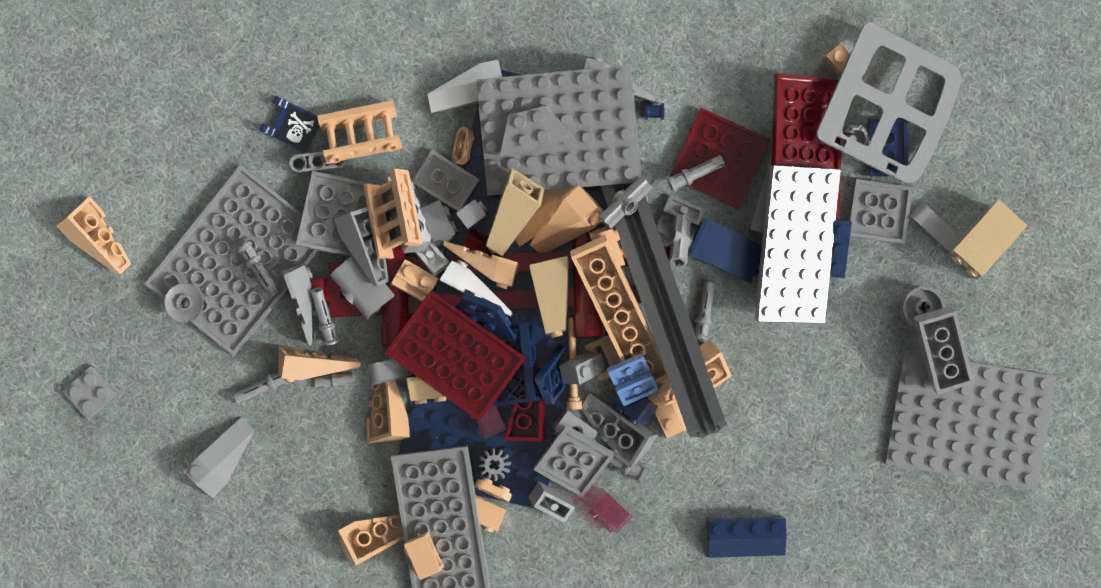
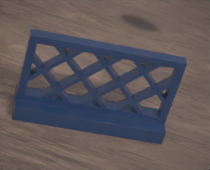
M533 323L509 326L511 330L518 329V339L514 342L502 337L500 340L503 342L505 339L513 344L511 348L515 349L516 347L521 351V355L526 358L520 366V369L523 370V376L520 380L513 376L512 380L517 385L512 391L505 387L504 390L509 394L505 401H499L497 398L493 406L541 401V393L535 381V377L538 374ZM519 386L525 390L526 398L519 399L514 395Z

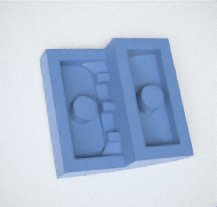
M643 353L607 368V372L624 406L659 391Z

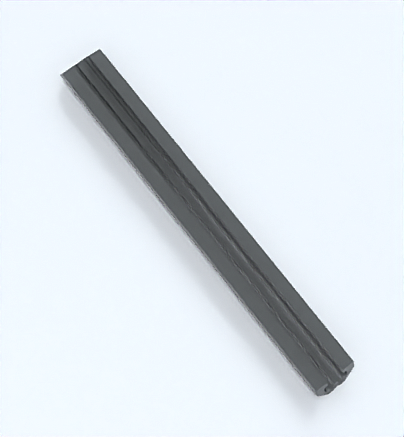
M632 183L601 185L607 206L609 207L613 203V197L618 191H625ZM644 196L638 202L635 212L622 217L615 224V228L619 234L625 257L689 437L703 438L719 432L727 423L647 198Z

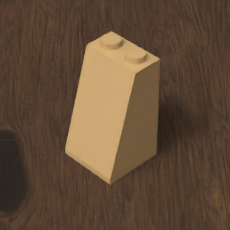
M514 168L509 172L486 243L491 252L498 253L503 256L541 206L544 193L543 187Z
M997 200L985 208L949 253L952 255L951 258L959 265L962 264L971 277L978 279L983 277L1028 225L1004 203Z
M568 256L529 265L545 333L550 335L551 338L562 336V332L566 331L569 280Z

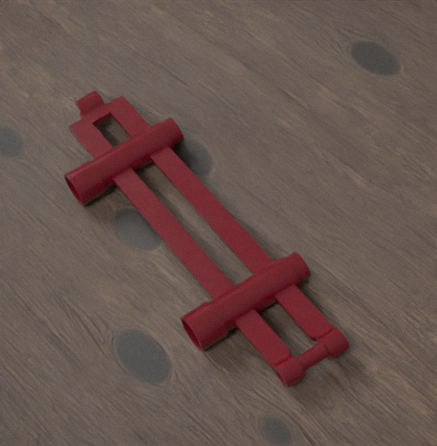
M584 233L575 238L572 250L591 242L590 234ZM401 245L392 249L394 258L386 259L389 282L385 284L395 296L381 306L380 310L374 315H382V347H389L409 321V314H414L422 303L391 285L402 262L406 259L432 274L419 258L407 259V253H403ZM664 246L666 255L669 260L671 247ZM570 251L503 254L501 258L517 262L519 264L517 272H531L529 265L568 256L569 270H573L574 288H568L567 307H575V314H573L574 338L605 337L604 324L571 258ZM459 256L445 257L449 261V263H451V261L457 263V261L460 260L468 264ZM624 258L625 265L621 267H629L627 259ZM328 262L329 278L312 279L311 290L319 287L323 288L325 300L330 302L331 318L363 316L358 308L352 305L346 298L341 299V288L330 276L344 262ZM468 264L467 268L470 269L474 274H482L477 269ZM444 269L442 272H440V273L437 274L436 276H442V275L444 274V272L446 271V269ZM630 285L638 304H642L636 285ZM535 290L493 292L509 310L539 308ZM465 293L437 295L455 307Z

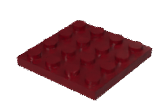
M700 108L670 177L681 173L683 169H692L720 155L725 166L692 181L693 183L689 187L739 209L771 139Z

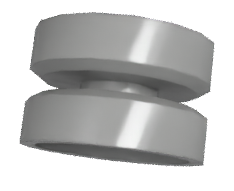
M917 287L907 291L902 296L899 302V313L906 325L916 329L913 317L944 308L945 303L938 291L930 287ZM923 305L924 310L919 311V306Z

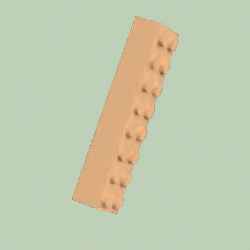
M606 235L571 250V258L621 361L623 362L643 353L656 383L667 379L668 376L653 333Z

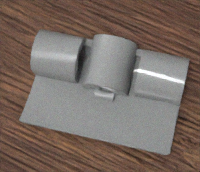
M354 256L347 259L330 275L343 290L342 293L352 305H355L367 320L373 317L380 310L381 306L395 296L385 283L374 287Z

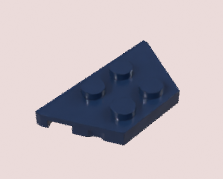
M466 292L455 306V308L490 333H495L513 341H516L519 336L517 331H512L509 327L511 321L498 304Z
M558 345L535 377L546 405H553L565 388L559 365L563 364L562 354L566 351V345Z

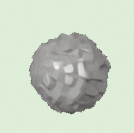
M850 124L845 129H842L845 136L865 146L869 145L870 135L864 126ZM840 139L841 146L845 144V141Z

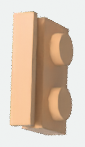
M405 259L391 285L423 302L435 286L438 278Z

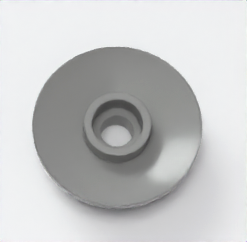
M190 284L175 285L168 291L165 297L167 313L179 322L194 320L203 309L204 301L201 292ZM184 299H187L189 302L186 307L182 305Z

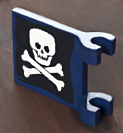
M275 96L272 103L282 107V110L273 128L262 123L260 131L307 153L320 126L318 116Z

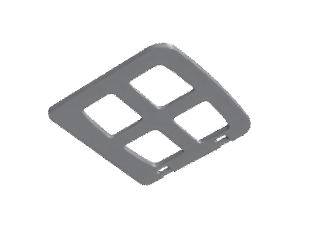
M866 23L862 26L817 128L816 137L819 141L900 182H915L921 177L944 131L961 84V73L953 64L873 23ZM879 46L905 58L903 67L890 94H886L862 81V76ZM919 66L937 74L943 79L941 93L932 116L909 106L905 102L906 94ZM854 95L882 109V115L868 146L845 136L842 132ZM897 118H902L925 131L915 154L906 166L882 154L883 147ZM836 137L845 141L844 146L835 143ZM888 163L897 167L895 173L886 169Z

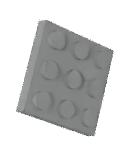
M855 179L849 218L852 221L850 237L905 244L913 187Z
M565 424L534 465V470L583 497L613 458L614 452Z

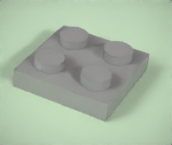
M90 366L62 391L87 420H90L118 395L93 366Z

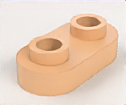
M463 126L457 131L452 152V161L455 164L465 165L470 159L474 141V132L471 128Z
M484 477L481 480H476L474 487L502 501H510L512 494L509 493L510 489L501 485L498 488L492 485L493 482Z

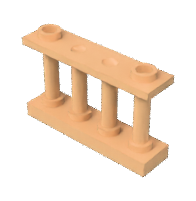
M393 100L318 115L321 131H327L329 149L323 150L326 163H338L343 160L402 149L399 135H393L391 118L397 117ZM383 120L386 138L375 140L372 122ZM364 124L367 141L356 144L353 126ZM346 128L347 146L337 147L335 129Z
M393 169L389 171L391 181L382 186L364 184L377 258H394L392 249L401 244L410 246L423 244L408 170ZM393 189L394 199L384 204L382 194ZM396 207L398 217L387 222L385 212ZM400 225L401 236L390 240L389 230Z

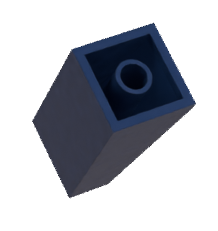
M704 218L695 234L688 251V256L751 283L752 280H756L760 271L757 267L761 261L762 245Z

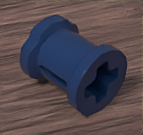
M645 103V120H648V118L664 120V103L660 105Z

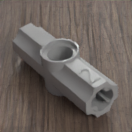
M639 177L625 191L620 190L614 195L613 203L598 216L605 226L611 229L622 217L635 212L638 202L652 189L651 185L643 177Z
M685 214L677 215L674 218L673 230L668 239V246L671 247L669 262L671 267L676 269L684 268L687 265L688 251L693 242V238L690 236L691 221L689 216Z

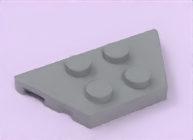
M547 105L510 114L507 119L500 157L574 138Z

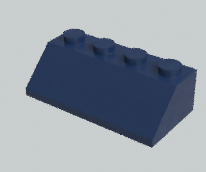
M785 517L707 519L708 558L785 555L787 540Z

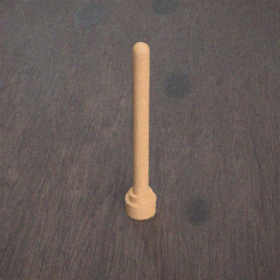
M573 317L568 318L569 360L577 357ZM570 384V397L566 401V407L569 410L582 409V401L578 397L577 384Z

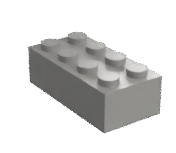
M947 306L913 317L931 389L938 395L974 384L956 311L951 306Z

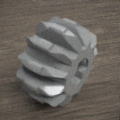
M492 448V455L487 450L484 452L488 457L487 459L480 456L479 459L485 463L478 464V467H485L481 471V475L488 472L487 479H490L493 474L494 481H497V474L502 479L505 478L502 470L509 473L510 469L504 467V465H511V461L504 462L509 455L506 454L501 457L502 449L499 450L497 455L495 454V448ZM492 459L500 462L498 469L495 467L490 468L489 465L492 464L490 463Z

